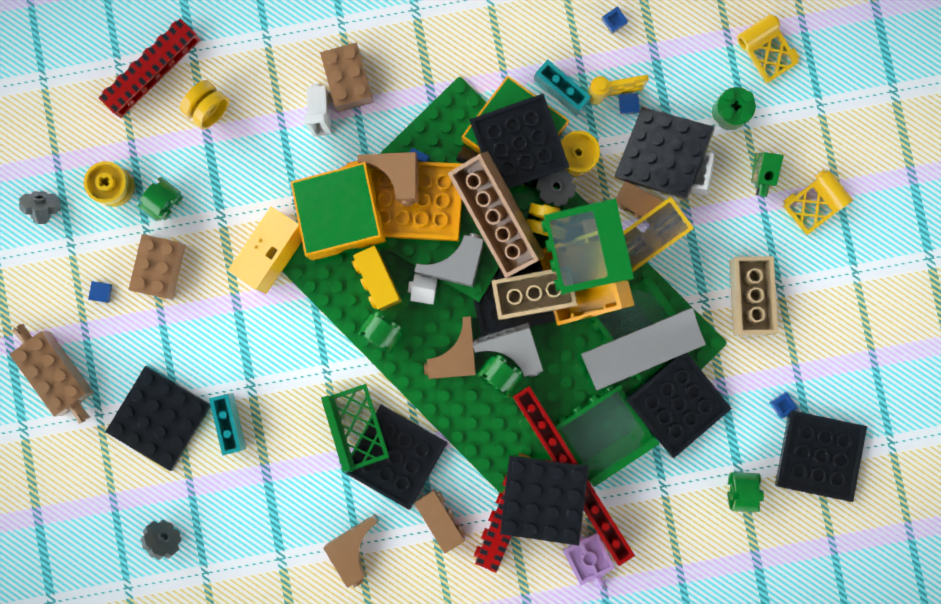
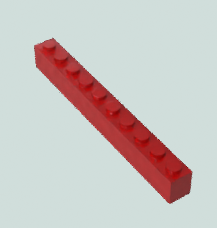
M530 386L512 395L553 461L578 464ZM587 479L583 511L617 565L620 566L635 557V554Z

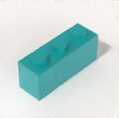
M547 59L535 73L534 80L575 116L589 103L591 96L550 60Z
M234 393L209 398L222 456L247 449Z

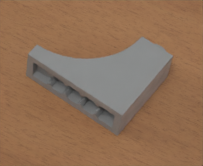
M470 233L469 236L464 235L461 245L449 258L436 264H416L415 272L420 275L474 287L485 243L484 239H481L480 235Z
M529 323L473 339L475 353L480 351L502 353L518 364L524 377L528 375L533 377L543 371Z

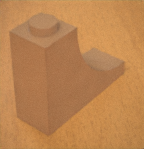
M416 152L358 155V163L365 162L371 169L378 170L390 178L394 186L395 198L402 206H413V203H419V157Z
M471 316L463 317L462 331L455 345L443 355L427 359V363H424L425 375L429 376V379L476 375Z
M375 514L328 542L323 547L347 588L350 586L355 588L364 582L363 578L366 573L361 562V545L365 534L379 521Z

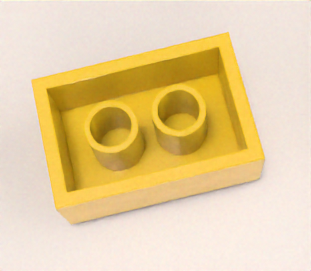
M375 245L353 255L355 259L352 261L356 272L361 273L363 276L360 281L364 289L371 294L368 298L373 308L383 311L402 302L381 254Z

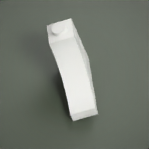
M312 84L311 87H306L307 114L303 116L304 124L313 137L332 135L328 90L325 85Z

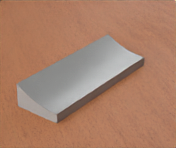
M689 308L586 351L581 356L595 389L599 390L706 344L699 329L694 310Z

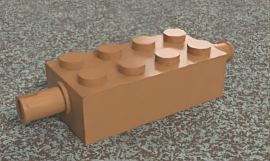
M24 324L16 326L18 329L14 328L12 331L22 344L9 355L54 417L64 416L71 411L79 424L85 422L86 419L88 420L90 415H88L81 403L94 394V391L53 334L49 331H40L32 337Z

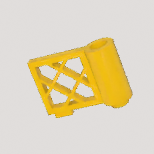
M771 14L737 35L738 44L747 52L766 84L798 64L799 61L797 59L800 58L795 48L791 49L780 32V20L777 16ZM775 37L780 42L779 50L770 48L771 41ZM757 49L766 50L764 60L757 59L754 51ZM769 51L778 53L776 63L767 61ZM782 54L788 55L792 63L788 65L780 64ZM766 64L775 66L774 74L770 77L765 72Z
M648 74L609 81L603 76L595 77L587 91L591 96L589 103L599 105L608 96L642 91L649 81Z
M821 170L814 176L816 179L797 195L792 193L783 200L785 204L782 207L805 235L810 234L854 200L830 170ZM811 188L817 193L816 201L806 200L807 192ZM793 202H802L801 213H794L789 206ZM805 203L816 204L815 215L804 214ZM819 204L827 205L831 212L826 216L818 215ZM804 216L814 217L813 226L809 229L803 224Z

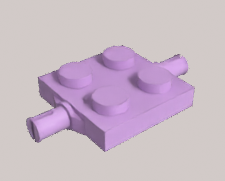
M597 532L587 537L580 535L579 546L569 545L562 549L580 586L590 581H596L600 591H603L600 583H602L604 589L607 588L602 577L607 572L615 569Z

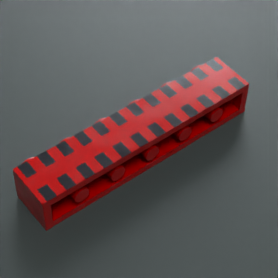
M181 18L178 21H174L164 34L157 37L156 42L151 47L143 51L142 56L137 61H133L123 74L116 77L115 82L110 87L102 91L99 99L113 114L122 118L201 39Z
M519 452L518 456L529 457ZM506 474L505 479H504L503 484H502V485H504L505 487H506L507 474ZM505 489L503 493L499 492L495 501L498 504L496 511H491L488 521L491 522L488 529L484 528L481 539L484 540L482 546H477L474 553L476 565L495 573L498 571L511 536L500 534Z

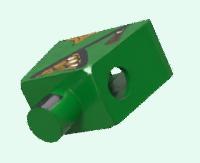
M768 152L755 153L751 183L758 184L757 196L767 197L769 186L777 185L784 155Z

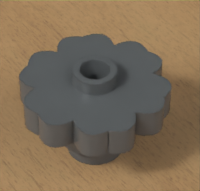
M563 170L538 179L536 190L540 192L539 199L545 205L553 203L556 208L566 205L568 199L573 198L575 195L576 185L572 183L573 176L567 170Z
M45 191L23 194L19 198V210L26 215H30L34 223L46 224L49 222L51 214H56L61 210L60 197L53 193L48 194Z
M161 520L159 523L152 521L143 529L144 535L140 538L142 548L147 551L150 557L161 560L163 557L169 559L179 550L178 544L182 539L180 532L173 529L172 523Z

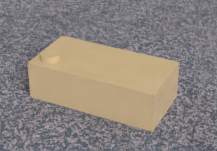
M774 256L734 257L729 260L733 336L778 334Z
M571 267L560 268L563 284L565 286L573 285L574 280ZM552 269L492 281L498 320L578 306L576 291L566 293L565 295H561V291L557 292L554 280L558 279L556 271L552 272Z

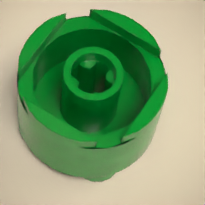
M740 87L725 90L713 104V119L725 130H736L742 127L753 117L756 110L753 93Z
M159 177L157 180L160 182L158 184L152 183L140 198L142 204H138L137 207L156 221H161L162 219L166 221L172 214L170 209L174 204L176 206L179 205L184 197L179 189L163 177Z
M378 312L370 314L357 334L361 337L364 334L366 341L382 351L388 349L387 354H391L403 336L401 333L402 328L393 322L391 324L385 322V317Z
M491 356L477 376H483L484 379L482 381L499 394L501 391L506 393L504 397L509 398L521 382V375L523 373L514 366L513 368L509 367L506 364L507 361L502 356Z
M729 473L727 485H730V491H727V498L730 510L734 512H760V502L764 500V491L759 486L761 483L760 473Z

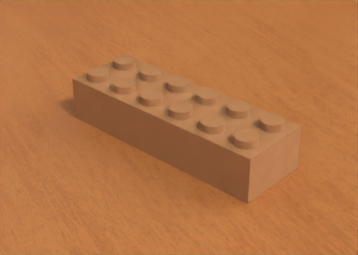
M488 151L478 154L448 173L505 278L545 256Z

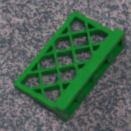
M367 384L331 396L321 397L344 473H349L355 469L390 458ZM364 390L366 397L362 403L353 399L356 392ZM340 397L349 399L344 410L337 407L335 399ZM352 401L361 405L356 416L347 412ZM363 407L371 411L368 422L359 418ZM345 413L354 417L349 428L342 424ZM357 419L366 423L362 434L352 430ZM369 425L376 428L377 434L374 440L364 436ZM350 432L360 436L355 446L348 443L347 438ZM363 438L372 442L367 453L358 449ZM375 444L382 447L384 455L379 457L370 455ZM356 450L366 454L364 460L358 464H355L353 460Z

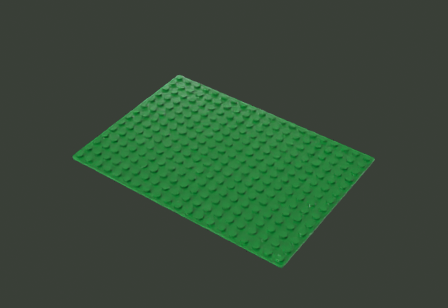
M458 77L380 154L409 153L414 148L431 157L436 147H439L457 157L464 146L471 149L462 142V135L471 125L469 119L477 117L487 102L462 77ZM537 181L531 187L528 184L514 187L515 190L537 201L536 204L543 206L544 202L539 199L540 192L536 190ZM575 191L574 197L568 199L566 205L558 208H560V211L589 204ZM587 212L571 216L569 224L557 222L556 226L564 228L583 220L595 219L594 213ZM533 215L528 217V219L539 221V217ZM533 232L539 245H541V249L547 248L545 241L549 240V237ZM553 238V239H554V244H555V245H556V244H559V243H558V239H557V238ZM301 242L282 272L498 492L503 493L505 486L502 484L508 470L509 455L518 456L520 452L532 458L552 460L512 395L530 386L553 425H556V420L564 415L568 417L573 414L572 410L581 404L585 406L589 403L588 399L596 394L600 396L605 393L604 389L606 387L599 390L595 389L581 356L582 353L605 344L602 340L603 334L600 330L597 332L593 328L590 317L558 326L555 321L530 327L543 371L533 377H529V375L524 377L522 374L521 382L509 398L504 397L506 393L501 391L499 394L482 381L484 379L483 376H477L491 356L495 357L497 355L502 356L507 361L506 364L509 367L513 368L514 366L522 372L514 360L495 351L475 353L473 347L476 375L429 379V376L425 375L424 363H427V359L443 355L455 345L462 331L463 317L471 316L472 339L481 337L473 298L437 279L433 304L410 301L411 293L408 292L409 281H413L414 275L417 274L415 272L416 266L380 247L381 243L375 244V246L379 250L402 302L380 311L372 307L368 298L371 294L364 289L360 281L363 276L361 273L356 272L352 263L355 260L353 255L374 245L348 249L339 254L312 261L305 256L303 243ZM648 262L633 272L634 279L628 281L631 288L645 277L650 276L676 313L693 308ZM635 301L634 306L609 312L599 319L614 340L651 325V322ZM693 308L706 345L687 353L702 370L726 346L727 342ZM378 312L385 317V322L389 324L393 322L402 328L401 333L403 336L391 354H387L388 349L382 351L366 341L364 334L362 337L357 334L370 314ZM668 361L654 366L642 375L640 380L628 377L614 384H621L623 392L628 396ZM614 393L565 425L563 429L581 457L587 460L635 429L637 425L617 394Z

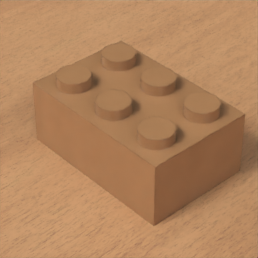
M357 42L320 52L337 112L374 103Z
M142 234L128 290L173 300L186 245L177 241Z

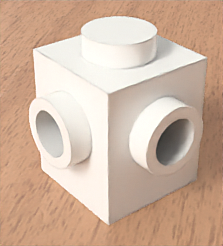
M415 274L413 281H409L408 292L411 293L410 301L433 304L437 279Z

